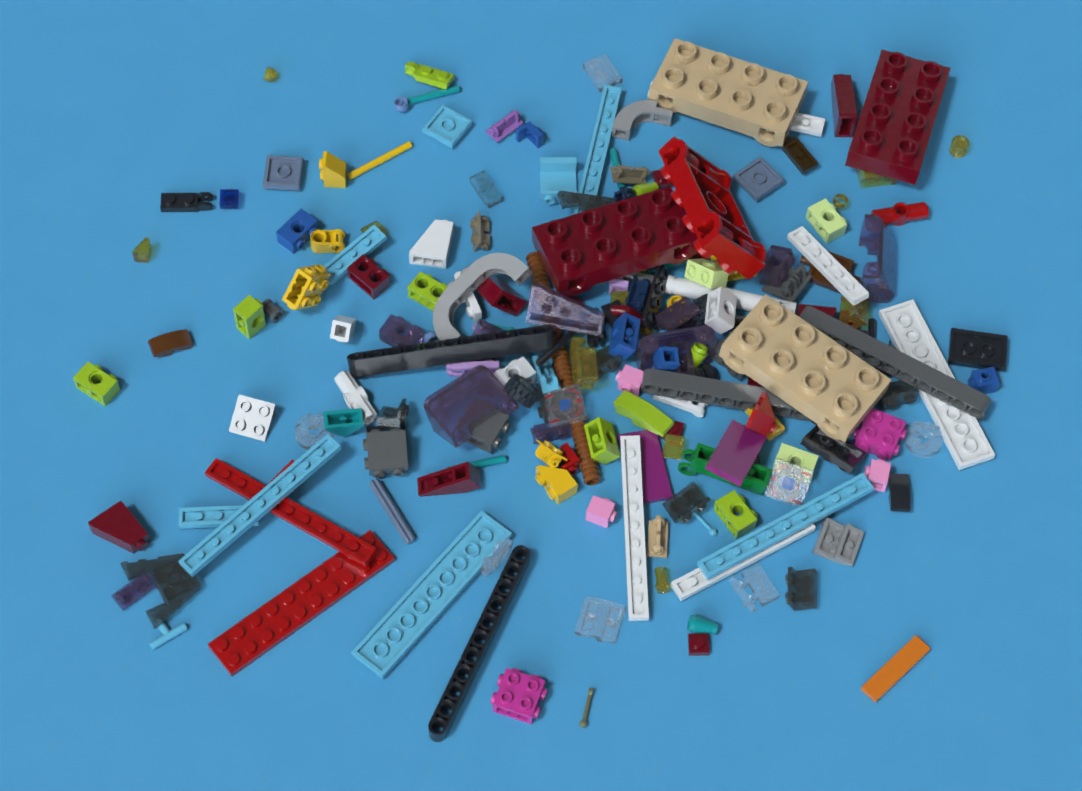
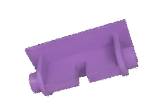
M512 110L496 124L491 125L485 132L498 143L520 125L524 124V122L519 119V111Z

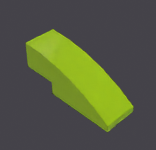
M624 390L613 402L617 414L631 419L633 425L662 437L674 425V421L659 409Z

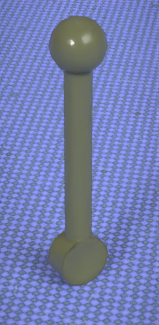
M591 687L589 688L583 718L579 723L582 728L587 726L586 719L594 689Z

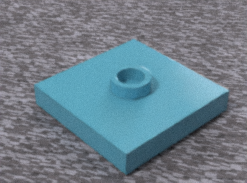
M442 105L422 128V132L452 149L471 127L472 120Z

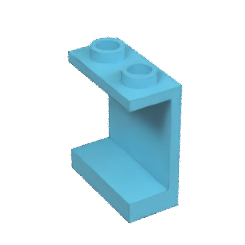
M540 157V204H576L578 194L576 186V157Z

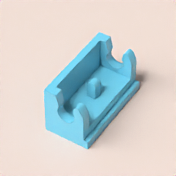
M532 356L534 370L537 372L536 377L542 394L561 390L550 359L539 367L536 365L538 356Z

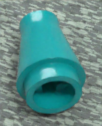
M698 614L690 615L687 624L688 631L702 634L717 633V622H713Z

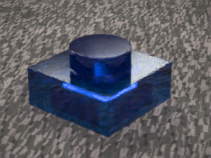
M220 189V209H239V189Z

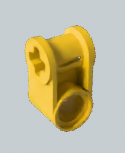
M341 229L313 231L310 235L311 250L318 254L340 253L346 248L344 244L345 231Z

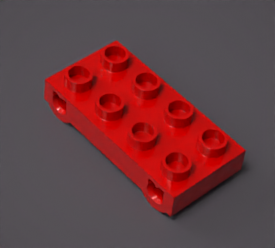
M673 137L658 150L664 163L660 172L675 187V190L671 192L673 200L686 211L682 221L691 232L697 235V239L693 242L695 249L705 259H709L712 255L715 256L721 268L731 275L737 271L748 279L752 278L766 266L764 262L766 259V248L761 243L754 242L729 189L732 181L731 175L725 170H720V168L691 149L683 140Z

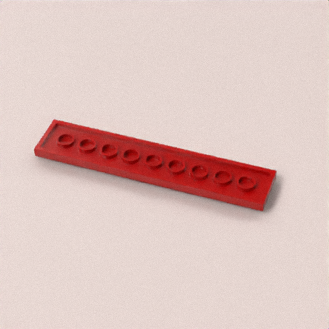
M371 530L359 537L377 548V553L367 566L338 552L208 643L209 649L232 677L395 561L392 554Z

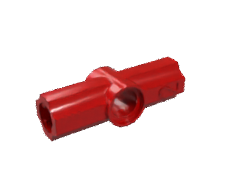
M899 202L894 207L871 211V220L875 227L888 224L902 226L907 221L925 219L929 216L928 206L925 202L908 205Z

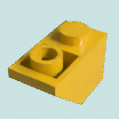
M323 151V158L319 159L320 180H323L324 187L346 188V162L327 151Z
M542 465L536 467L535 479L537 483L545 487L548 497L551 500H555L558 505L577 493L578 484L567 470Z

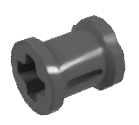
M266 299L262 303L264 314L270 317L273 323L278 322L282 318L284 310L275 306L271 299Z

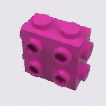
M872 408L861 422V429L857 428L853 438L856 439L854 446L876 455L879 459L890 461L892 455L896 456L901 446L898 444L899 439L904 440L907 430L904 429L906 421Z
M506 668L505 673L499 676L497 682L499 686L498 692L493 693L490 704H493V712L532 724L533 719H537L541 710L539 706L540 700H544L548 689L545 688V680H542L538 675L530 676L524 674L516 668Z

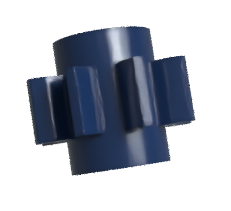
M620 187V191L614 192L613 202L632 198L636 195L632 192V188Z

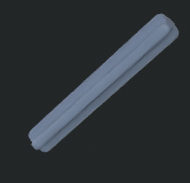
M377 478L370 482L371 489L403 541L407 545L413 543L415 536L382 483Z

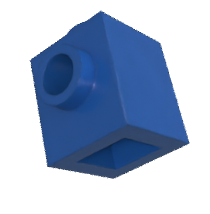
M659 347L653 354L654 369L674 372L680 365L678 347Z
M994 367L973 370L968 379V386L984 394L996 392L1000 384Z

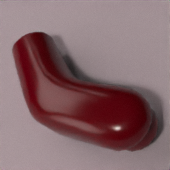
M611 305V315L620 317L625 312L641 319L640 328L644 323L642 315L628 305Z

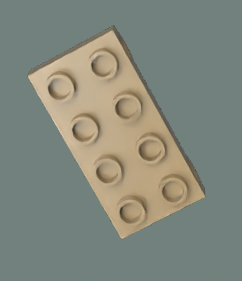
M674 38L649 88L648 100L658 101L657 107L672 110L673 113L679 112L754 137L757 142L764 146L783 147L805 99L808 81Z
M767 294L762 297L724 341L719 356L723 358L727 366L739 374H746L817 423L821 431L832 439L841 440L844 443L885 394L891 382V379Z

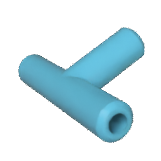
M158 619L155 624L163 635L151 641L149 645L154 650L186 631L188 627L185 623H182L169 630L163 619Z

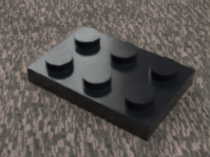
M951 328L948 364L982 369L994 367L996 371L1004 372L1006 368L1008 336Z
M818 425L806 434L800 443L807 450L815 452L824 460L832 462L842 471L850 474L867 455L865 451L848 441L844 443L841 440L832 439L827 436Z

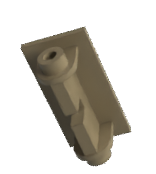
M622 165L610 167L614 183L644 184L646 183L645 177L649 175V169H646V167H634V169L630 166Z
M478 211L470 222L473 252L478 247L482 250H488L490 247V234H485L490 232L489 219L487 216H481V211Z

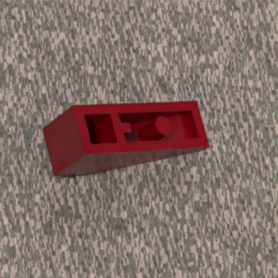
M470 462L417 478L418 495L420 497L465 493L481 488L480 470Z

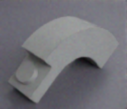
M654 100L633 102L625 106L617 114L612 126V137L629 141L632 130L637 125L645 122L671 127L673 111L657 107L658 101Z

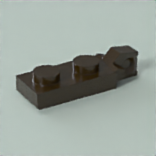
M788 135L781 148L803 175L817 168L818 162L798 138H791Z

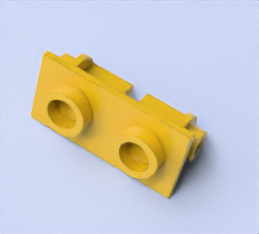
M536 439L540 445L536 449L535 455L549 467H557L561 459L568 460L562 456L563 451L547 440L541 442Z

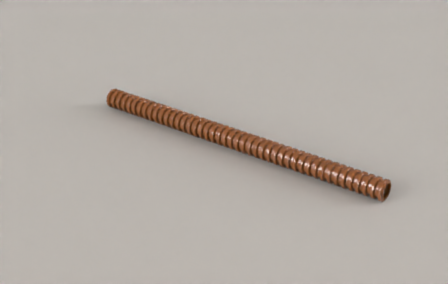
M532 252L526 256L528 268L533 272L531 280L537 304L539 305L538 308L543 325L553 327L556 343L563 337V333L556 312L554 298L552 297L549 279L538 253ZM564 345L551 358L561 386L562 400H570L571 409L566 410L569 411L566 412L571 435L573 436L574 446L576 447L577 457L580 459L579 466L584 484L594 485L601 480L596 465L597 462L591 459L584 428L586 420L584 415L571 419L567 414L576 410L575 404L578 407V412L579 410L583 412L581 403H577L579 395L575 394L574 400L572 394L563 396L564 389L576 386L567 348Z

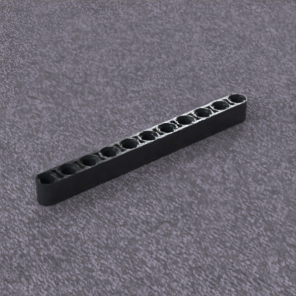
M542 325L356 352L347 356V362L352 377H363L548 350L554 348L556 344L553 327Z
M523 545L516 546L512 550L431 717L428 731L430 739L434 742H442L447 737L528 568L530 552ZM521 555V556H524L525 558L520 560V559H517L516 557ZM515 572L517 573V575L510 576L508 575V573ZM507 589L509 592L502 593L500 590ZM493 606H500L501 609H499V610H494V609H492V607H493ZM489 622L492 623L493 626L485 627L484 624ZM477 640L485 641L483 644L475 643ZM475 657L476 660L470 662L467 660V658ZM466 674L468 678L460 679L459 675ZM458 692L460 693V695L457 697H452L450 693ZM445 709L451 711V713L448 715L442 714L441 712ZM435 727H441L443 729L439 733L433 731Z

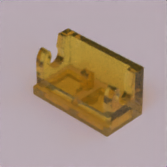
M842 296L839 321L845 324L853 322L854 324L851 327L855 329L862 325H867L869 298L853 306Z
M574 347L570 357L573 386H577V389L593 388L592 383L598 382L595 348Z

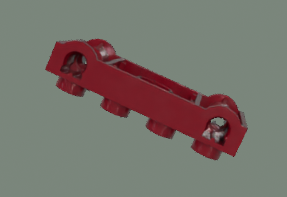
M881 50L848 151L845 166L916 185L951 68L941 66L933 61L926 62L908 57L900 52Z
M671 186L532 227V242L558 295L575 296L583 293L590 286L666 263L681 264L693 255L698 254L693 245L697 235L691 232L682 221L685 212L673 200Z

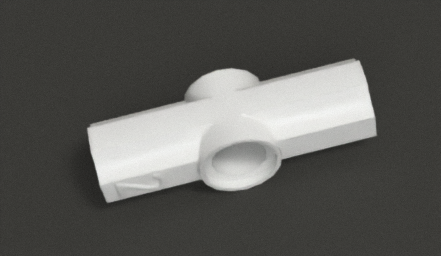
M349 371L338 373L334 381L343 393L347 406L350 409L362 408L363 424L368 425L377 418V413L369 403L365 390L362 386L357 385Z

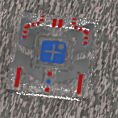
M579 383L542 394L551 430L588 419Z
M777 458L764 495L800 507L804 503L814 470Z

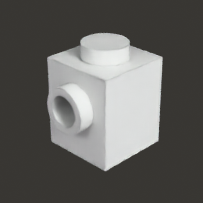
M338 315L333 319L330 338L336 339L339 342H349L354 337L356 319Z

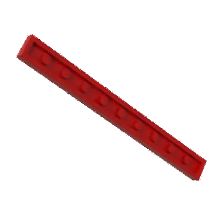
M217 458L205 471L206 477L247 500L252 499L266 487L264 484ZM287 497L269 511L364 566H367L377 553L376 547Z

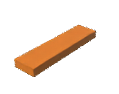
M915 635L861 687V690L876 703L931 648Z

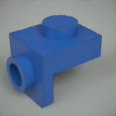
M529 121L517 128L516 141L520 142L527 138L537 148H540L543 145L544 133Z

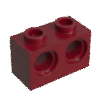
M364 254L347 267L348 278L373 299H376L390 287L388 272L384 269L381 270L373 259H368Z

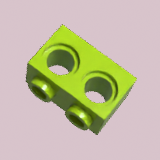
M420 271L407 287L408 297L434 311L435 304L439 298L435 296H441L448 285L440 283L431 275Z

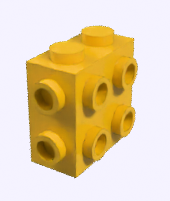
M319 264L297 268L282 300L292 310L318 305L323 290L329 285L328 280L331 274L326 271L325 267Z

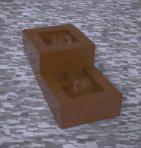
M187 329L165 333L148 340L153 357L172 355L173 351L191 349L193 345Z

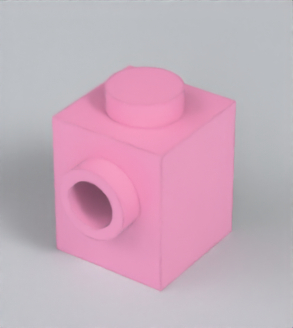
M625 364L623 370H619L616 376V381H618L617 389L621 392L624 390L639 397L644 371Z
M872 459L870 466L866 465L864 475L874 487L873 490L885 492L891 463L881 459Z
M593 495L586 511L585 520L608 528L609 523H613L617 515V511H614L615 503L608 498H600Z

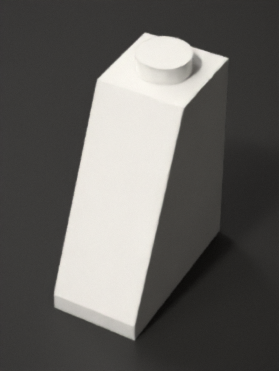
M435 219L409 252L410 264L446 269L454 234V222Z

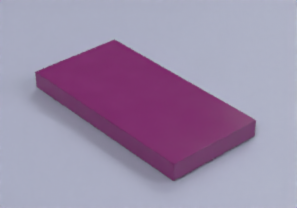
M732 419L705 469L741 486L767 436L753 431Z
M648 430L619 434V446L620 436L640 435L643 504L671 500L673 495L657 434Z

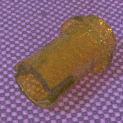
M661 567L655 568V589L660 594L669 592L671 584L668 582L667 568L663 567V571Z

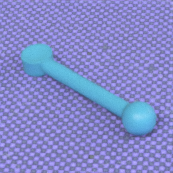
M688 506V512L692 513L709 530L711 536H716V529H712L695 511V506Z

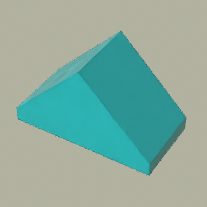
M362 408L323 412L325 431L345 438L364 427Z

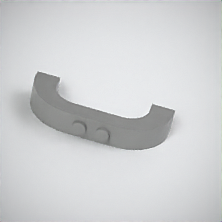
M506 253L485 255L477 259L469 267H465L461 271L460 276L448 284L447 289L441 294L435 304L433 327L439 340L463 337L455 328L454 313L459 305L489 276L498 273L506 274L520 286L533 272L520 259Z

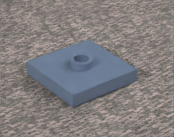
M267 155L263 189L300 191L303 157Z
M759 157L733 175V179L756 202L784 184V179L762 157Z

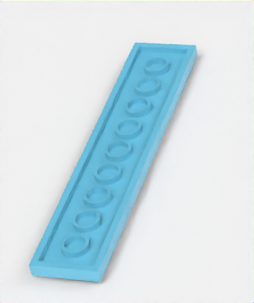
M481 510L351 652L352 656L383 679L512 537V533Z

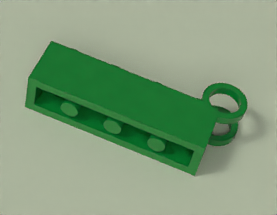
M698 443L695 450H683L682 458L690 463L681 462L678 464L677 469L684 475L694 476L698 472L758 495H762L767 487L772 471L770 468L753 463L742 485L738 486L705 469L715 448ZM682 467H687L692 471L684 470Z

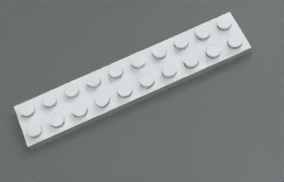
M914 300L879 310L878 315L897 350L954 378ZM917 388L959 470L994 459L995 453L975 417Z

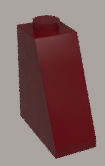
M495 275L489 276L476 289L491 306L516 317L527 303L523 297Z
M119 501L88 522L90 531L94 535L133 554L144 550L150 543L147 532L122 501Z

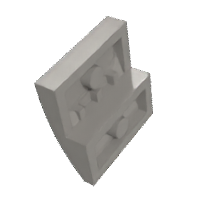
M826 517L823 520L812 553L839 564L852 566L864 531L848 523L842 525Z

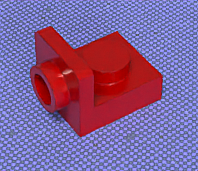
M565 443L560 446V450L563 451L562 456L568 460L561 459L564 464L561 466V469H565L570 475H573L579 469L580 459L569 444Z

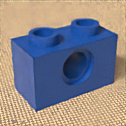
M301 208L276 231L278 243L293 254L301 250L310 239L311 233L319 230L318 220Z
M624 312L613 322L609 354L626 360L636 351L641 319Z

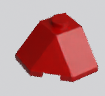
M762 392L745 426L765 436L768 433L772 434L777 425L774 422L776 418L767 392Z

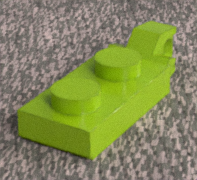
M409 61L405 65V74L414 77L415 81L446 90L454 80V74L421 64L417 65L415 62Z

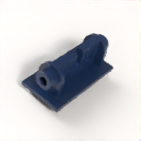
M635 275L632 284H630V291L625 304L631 306L637 312L644 309L647 298L646 294H648L650 288L648 279L638 280Z

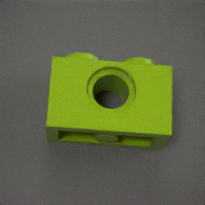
M248 295L233 308L236 328L248 339H251L266 326L264 306L259 299H254L251 295Z
M87 362L73 377L76 388L104 406L120 391L118 379L112 374H106L97 364L93 365Z
M598 417L584 425L591 459L606 465L620 457L612 423Z
M735 490L715 501L713 510L736 540L756 528V513L747 507L742 495H738ZM733 512H739L741 515H734Z

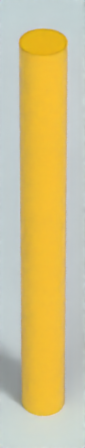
M408 141L347 174L348 178L352 180L412 148L411 142Z

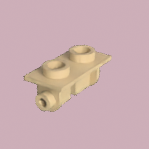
M655 516V519L649 520L647 557L667 558L668 521H665L662 516Z

